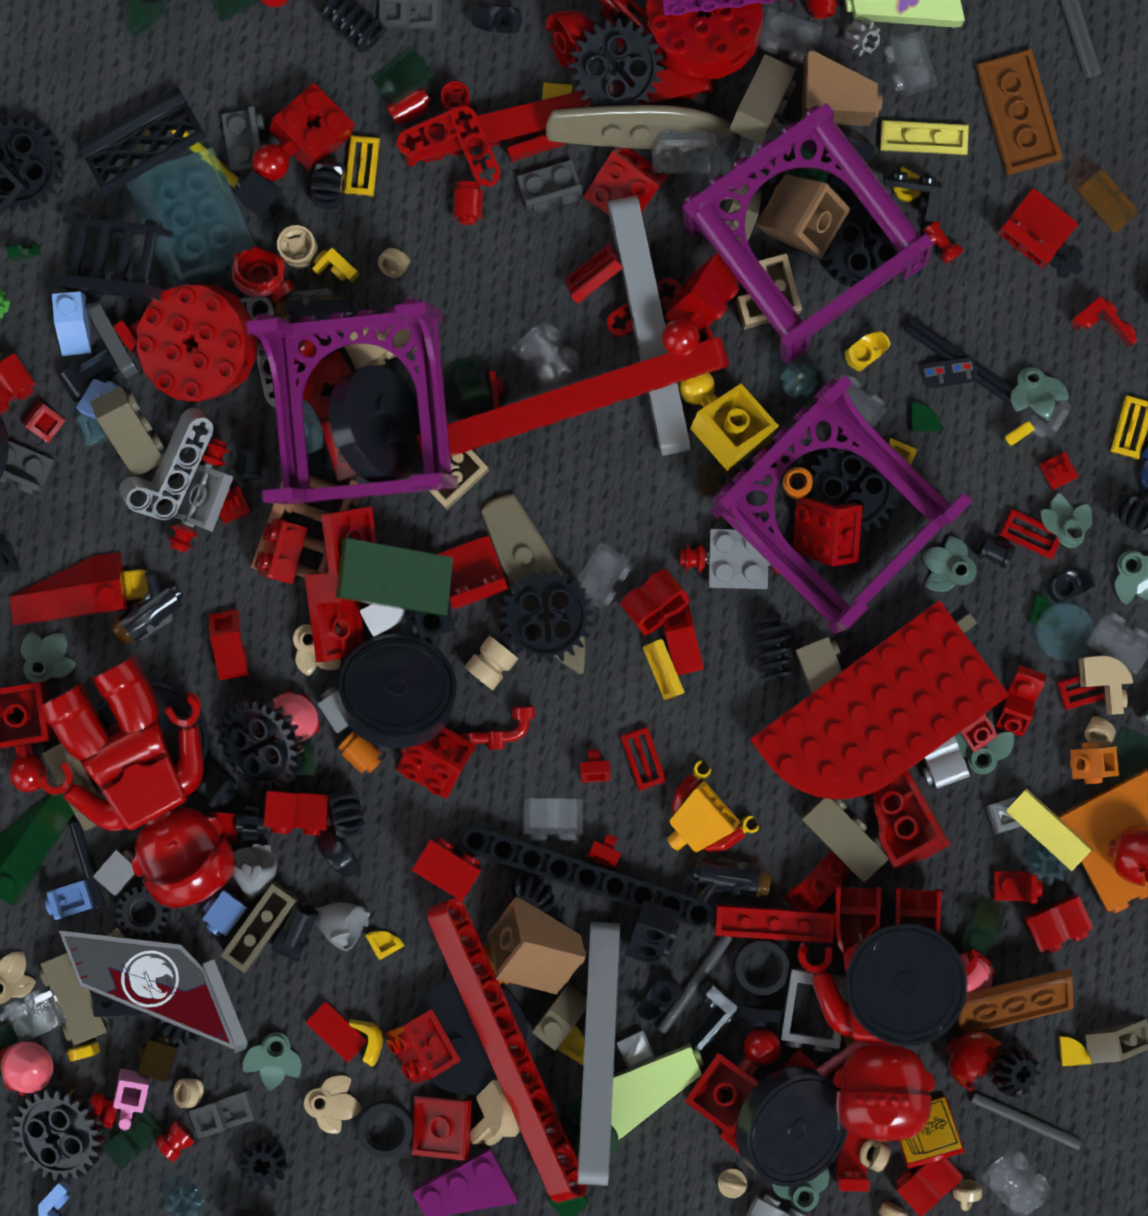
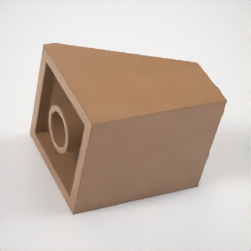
M808 51L803 65L801 121L805 118L804 114L816 105L821 107L828 103L834 111L833 120L836 124L870 126L873 119L878 117V112L882 109L883 96L882 93H878V83L815 51Z
M785 174L781 182L776 186L767 206L760 213L756 225L767 236L822 259L848 215L850 208L828 184Z
M517 897L514 898L487 934L495 978L497 980L557 994L586 958V951L580 934Z

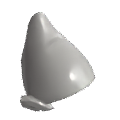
M256 843L253 844V847H246L233 852L235 864L232 876L241 888L245 903L254 902L269 887L275 877L277 856L271 851V845L268 844L261 845Z
M334 902L315 908L319 912L315 924L331 944L343 951H348L355 945L363 927H367L369 924L368 917L370 916V911L368 907L363 908L351 903Z

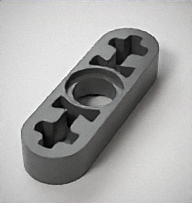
M96 299L87 304L85 307L123 376L128 379L137 374L139 369L126 345L119 339L117 332L113 328L114 324L101 301Z

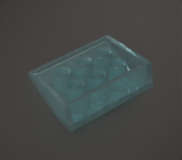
M213 147L159 164L127 183L143 224H145L146 219L155 220L163 223L162 228L173 231L172 238L157 236L155 247L156 255L171 288L200 281L233 266L236 252L241 253L245 249L248 250L249 247L255 246Z

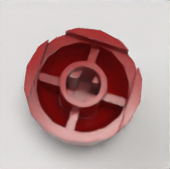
M567 9L549 15L546 21V32L552 31L556 45L550 41L549 43L562 67H567L568 63L577 61V58L571 55L570 51L580 50L575 41L585 42L586 38L583 31L585 30L591 34L594 33L593 24L596 22L591 21L586 14L579 10Z
M1135 825L1122 831L1117 841L1111 840L1108 857L1113 858V868L1120 878L1129 883L1144 887L1146 882H1148V826Z
M981 1031L968 1032L960 1039L954 1037L946 1050L950 1054L947 1062L950 1075L967 1090H974L977 1084L973 1081L976 1076L980 1077L982 1075V1078L994 1061L993 1058H996L999 1052L996 1047L1001 1046L1002 1043Z

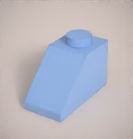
M81 291L52 294L54 324L62 356L92 353L88 311L85 307L87 305L86 295Z

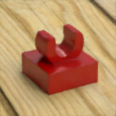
M121 320L113 328L129 351L134 354L137 352V327L140 320L130 327Z
M1066 451L1038 465L1051 491L1079 477Z
M240 486L229 490L220 511V517L224 525L251 514Z
M599 749L588 750L589 762L580 763L581 783L611 781L609 760L600 761Z
M607 833L602 844L594 841L586 859L613 871L621 855L620 852L614 850L618 838Z

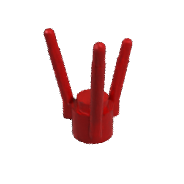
M599 0V3L604 7L600 13L609 20L611 26H614L615 23L612 15L619 17L624 13L629 20L633 21L636 27L639 25L643 26L642 33L644 35L649 33L644 25L628 9L630 6L646 18V10L635 1ZM620 37L616 38L620 47L624 49V41Z

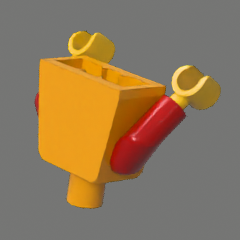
M698 761L695 764L693 775L689 774L675 790L671 805V812L674 816L669 821L675 831L667 837V841L677 851L686 844L695 852L702 849L707 852L728 850L745 837V833H755L759 830V825H756L751 830L746 826L747 821L754 816H745L740 821L705 781L699 782L700 779H706L711 773V768L704 775L698 772L697 767L703 761Z

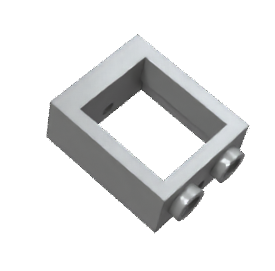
M790 967L780 1039L786 1041L785 1045L789 1047L803 1048V1044L815 1045L814 1050L831 1053L832 1048L840 1049L842 1035L835 1031L832 1033V1039L790 1032L797 983L813 985L811 980L813 977L812 972ZM831 974L842 998L847 1002L846 976Z

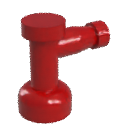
M937 220V222H933L926 227L924 231L932 240L933 245L937 243L943 251L941 259L946 265L961 255L964 250L959 244L952 245L941 230V223Z

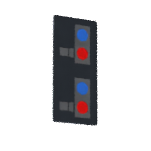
M974 357L920 365L923 384L930 389L978 381Z

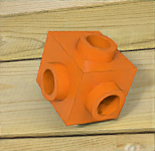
M1099 742L1081 743L1082 749L1070 750V767L1073 779H1085V784L1103 783L1102 778L1119 776L1116 746L1100 747Z

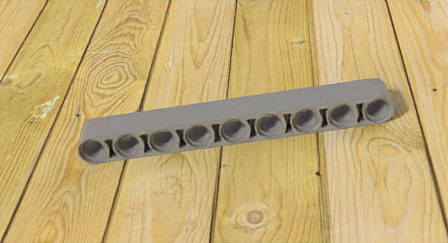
M635 195L608 201V209L618 257L621 261L620 264L623 266L621 271L639 357L642 362L669 352L662 343V332L665 322L638 197ZM676 383L647 393L661 456L690 451V441L678 384Z
M591 922L578 1184L608 1186L620 923Z

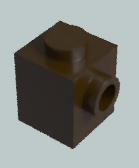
M158 1034L157 1038L151 1037L147 1043L143 1042L137 1059L142 1060L137 1074L166 1083L170 1079L180 1045H173L172 1037L163 1038L162 1034Z

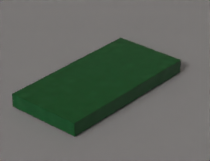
M344 538L341 545L336 598L447 616L453 557Z

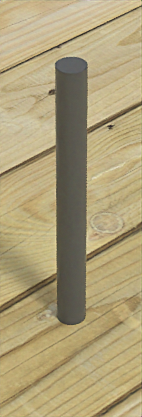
M721 936L682 990L683 992L656 1027L664 1034L668 1032L699 988L698 986L705 980L733 940L732 937Z
M977 1092L973 1093L970 1103L1077 1151L1080 1149L1082 1139Z

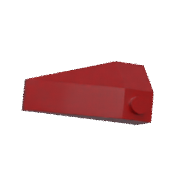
M122 553L91 556L10 596L13 626L127 610L129 606L124 582Z
M907 770L882 789L873 792L880 843L894 868L926 859L952 844L910 770Z

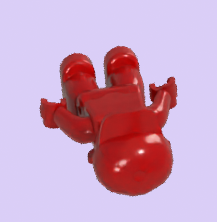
M135 654L130 655L126 661L100 675L97 673L92 677L99 693L105 698L117 720V723L105 729L99 719L100 716L81 682L49 702L46 700L41 702L38 707L46 722L52 726L62 746L72 757L81 761L83 768L99 785L107 800L88 791L79 783L75 785L72 782L74 772L68 760L60 765L65 773V781L63 783H53L49 779L47 772L38 770V784L49 794L58 795L63 793V798L98 827L108 831L134 830L145 824V827L136 838V856L132 860V869L135 875L139 877L144 876L142 879L143 884L149 894L159 904L172 909L197 904L212 896L230 880L233 875L235 858L232 846L225 835L222 834L224 829L222 822L216 817H207L202 812L193 808H176L183 804L187 796L197 789L202 781L204 772L198 725L194 723L199 717L201 709L200 698L196 693L189 691L186 700L193 709L190 716H178L172 705L165 708L169 719L174 724L180 726L178 730V761L176 764L167 747L161 722L158 718L159 705L156 694Z
M836 885V936L839 948L844 954L846 973L852 955L859 945L871 934L880 930L882 887L848 888ZM896 887V925H920L940 934L941 889L906 890ZM802 942L797 953L798 960L803 968L813 973L811 980L827 1024L833 1031L842 1036L852 1037L856 1041H867V1046L854 1050L847 1058L844 1067L839 1068L834 1075V1085L841 1089V1091L836 1093V1111L840 1123L848 1133L859 1138L879 1142L907 1140L918 1136L926 1127L931 1114V1095H927V1092H931L935 1088L933 1075L926 1071L923 1061L913 1050L877 1039L859 1024L849 1004L842 998L831 973L827 972L832 962L833 948H825L824 962L818 966H813L807 959L810 949ZM974 949L966 955L969 961L968 967L965 969L967 976L977 967L978 958Z

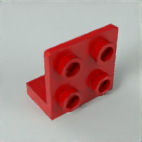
M617 147L604 163L585 193L584 198L610 216L608 201L637 195L641 213H643L654 194L667 181L669 175L631 148Z
M1032 189L997 234L1040 269H1043L1078 226V223L1036 189Z
M807 497L796 499L793 549L801 556L830 566L858 562L863 505L849 503L832 506Z
M272 518L271 523L266 524L263 532V540H266L263 552L259 551L255 561V568L258 569L257 575L293 584L308 528Z
M489 536L436 554L453 557L449 599L454 610L509 590Z
M444 728L431 740L407 748L397 767V771L408 780L415 781L426 787L431 793L447 799L477 745Z
M432 1009L427 1010L405 1025L385 1033L388 1038L386 1043L389 1050L398 1056L402 1063V1073L413 1084L432 1079L461 1061Z

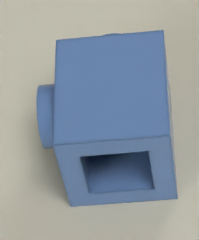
M225 889L218 898L212 896L203 908L206 912V915L203 917V920L207 922L205 927L219 937L221 934L228 936L250 906Z

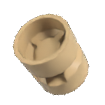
M291 225L279 234L277 249L289 266L298 269L306 268L313 263L318 255V245L312 233L306 227Z
M489 635L480 646L481 654L473 655L464 668L491 690H494L503 679L502 671H509L518 658Z

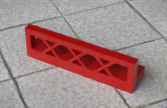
M717 904L714 931L715 936L833 943L835 912Z

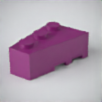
M492 1146L469 1157V1160L462 1161L417 1185L412 1192L424 1216H446L519 1203V1196Z

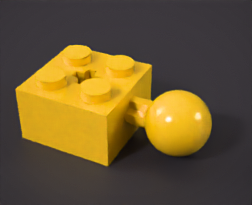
M710 373L678 383L679 393L684 401L693 405L701 404L704 407L697 412L690 429L727 471L768 445L779 427L742 383L719 398L714 394L715 382Z

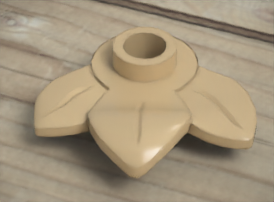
M303 624L294 631L292 640L297 649L295 662L301 672L309 676L316 669V666L325 670H337L340 668L341 658L327 662H316L313 640L310 644L303 643V637L306 634L312 635L311 624ZM335 626L337 634L340 632V628Z
M22 951L10 953L3 957L2 960L0 959V985L4 987L3 992L0 994V1005L9 1001L10 998L25 997L36 984V980L24 975L26 958Z
M331 1076L323 1082L320 1088H314L305 1095L303 1101L305 1111L310 1116L316 1118L318 1126L327 1133L339 1134L342 1126L341 1120L351 1119L362 1110L360 1103L354 1097L347 1094L351 1083V1078L348 1076ZM322 1098L324 1101L323 1106L318 1109L315 1108V1100Z

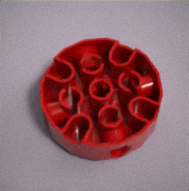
M648 0L646 5L647 30L653 35L648 43H657L659 45L653 51L654 54L663 55V58L658 61L677 75L688 78L689 75L707 77V79L722 78L741 69L755 54L762 33V4H748L739 8H718L709 12H688L680 16H664L662 0Z
M182 284L162 291L161 301L153 300L147 305L137 327L136 350L143 372L158 390L176 400L200 402L229 394L248 378L257 359L258 337L248 334L247 321H251L249 313L244 308L245 305L236 295L218 285Z

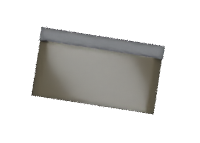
M969 611L955 620L963 633L977 624V621Z

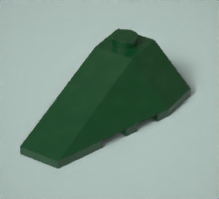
M62 793L58 795L48 794L0 834V899L11 906L20 902L74 815L73 809L69 802L63 798L64 794Z

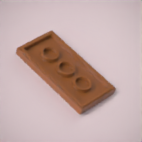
M1032 48L976 64V71L1006 175L1009 176L1063 161L1064 158Z
M1070 968L967 993L964 1008L957 1019L960 1036L971 1031H985L1073 1009V976Z

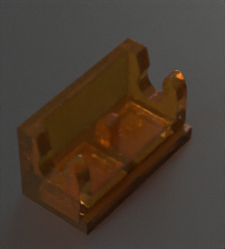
M1103 168L1077 189L1114 233L1118 232L1140 213Z

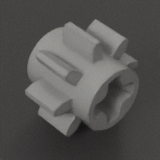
M863 18L861 23L853 20V23L845 31L847 41L844 44L851 48V52L858 56H862L864 51L871 54L879 45L880 35L878 33L880 28L874 26V22L867 18Z

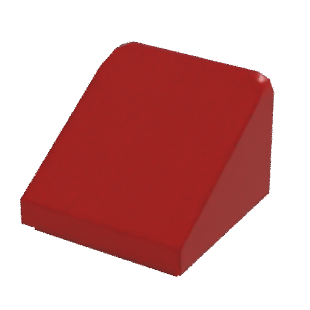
M38 400L21 423L49 443L66 420Z
M208 811V817H216L222 822L224 826L222 834L225 835L227 840L237 843V813Z

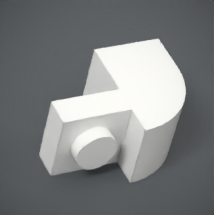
M374 604L360 610L373 637H377L395 627L405 612L403 609Z

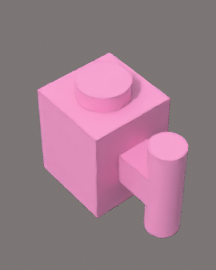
M120 1068L113 1108L121 1109L119 1127L122 1130H127L131 1126L133 1112L143 1113L149 1087V1077L137 1074V1071Z

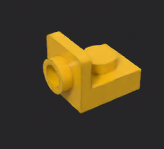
M333 248L328 252L323 250L313 261L315 266L312 269L318 276L330 264L333 265L330 271L342 282L347 278L352 283L360 275Z

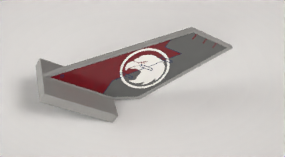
M59 931L80 986L234 1049L235 1053L246 1049V1037L215 960L204 963L202 967L179 944Z

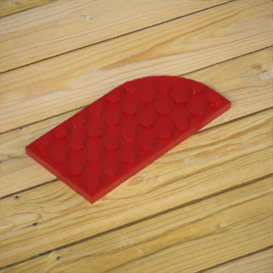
M939 600L749 740L769 767L792 787L807 794L826 799L857 798L882 789L1007 698L1009 694Z

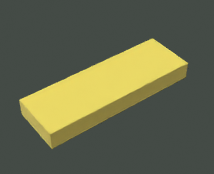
M882 120L880 151L967 155L969 125Z
M1027 788L1006 810L1011 817L1071 871L1093 849Z

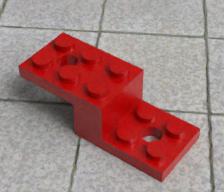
M372 506L321 514L328 570L305 575L316 662H327L348 657L355 648L365 642L360 602L336 598L342 539L348 538L351 533L355 540L377 543ZM337 622L340 626V632L338 634L335 631V626Z

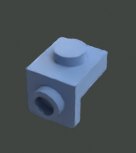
M93 379L77 405V410L81 414L96 419L90 402L119 386L111 381L103 383Z
M86 880L46 892L48 897L45 899L46 909L49 915L54 916L55 920L94 908Z

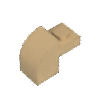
M1113 657L1078 658L1081 687L1104 686L1106 714H1124L1123 708L1127 707L1128 701L1126 690H1122L1121 684L1133 683L1128 668L1121 661Z
M492 1080L476 1097L484 1118L470 1131L472 1144L494 1145L502 1137H516L520 1131L499 1081Z

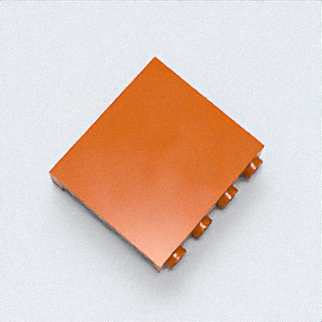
M1148 768L1057 815L1093 848L1081 861V864L1103 904V910L1107 912L1113 911L1114 914L1130 906L1128 902L1138 897L1139 900L1148 897V882H1146L1144 887L1124 881L1113 868V858L1108 857L1111 840L1117 841L1122 831L1135 825L1148 826Z

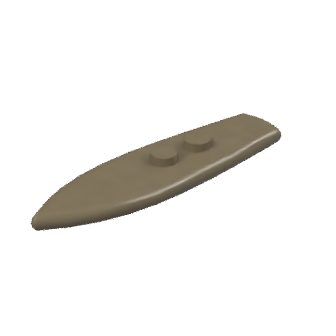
M619 105L554 109L546 123V136L549 141L631 149L682 148L718 140L735 132L729 130L732 123L711 113L692 108L667 105Z
M506 494L494 498L481 509L484 523L509 588L511 585L518 589L521 587L519 577L523 578L526 582L530 581L529 572L531 571L536 578H539L541 569H544L546 577H550L552 571L556 570L557 578L561 579L564 575L514 494ZM544 590L542 591L544 611L543 614L538 615V618L545 622L546 641L550 643L552 641L550 620L555 619V613H550L548 593ZM558 592L553 595L551 602L555 608L563 609L568 605L569 599L565 593ZM535 595L526 596L523 599V608L528 612L535 611L539 607V599ZM565 621L558 622L554 627L555 635L559 638H567L571 633L569 623ZM530 624V628L539 639L542 635L540 626ZM581 636L579 640L583 643L584 647L581 648L574 645L572 648L575 655L572 656L568 651H565L564 661H561L578 674L584 673L585 637Z

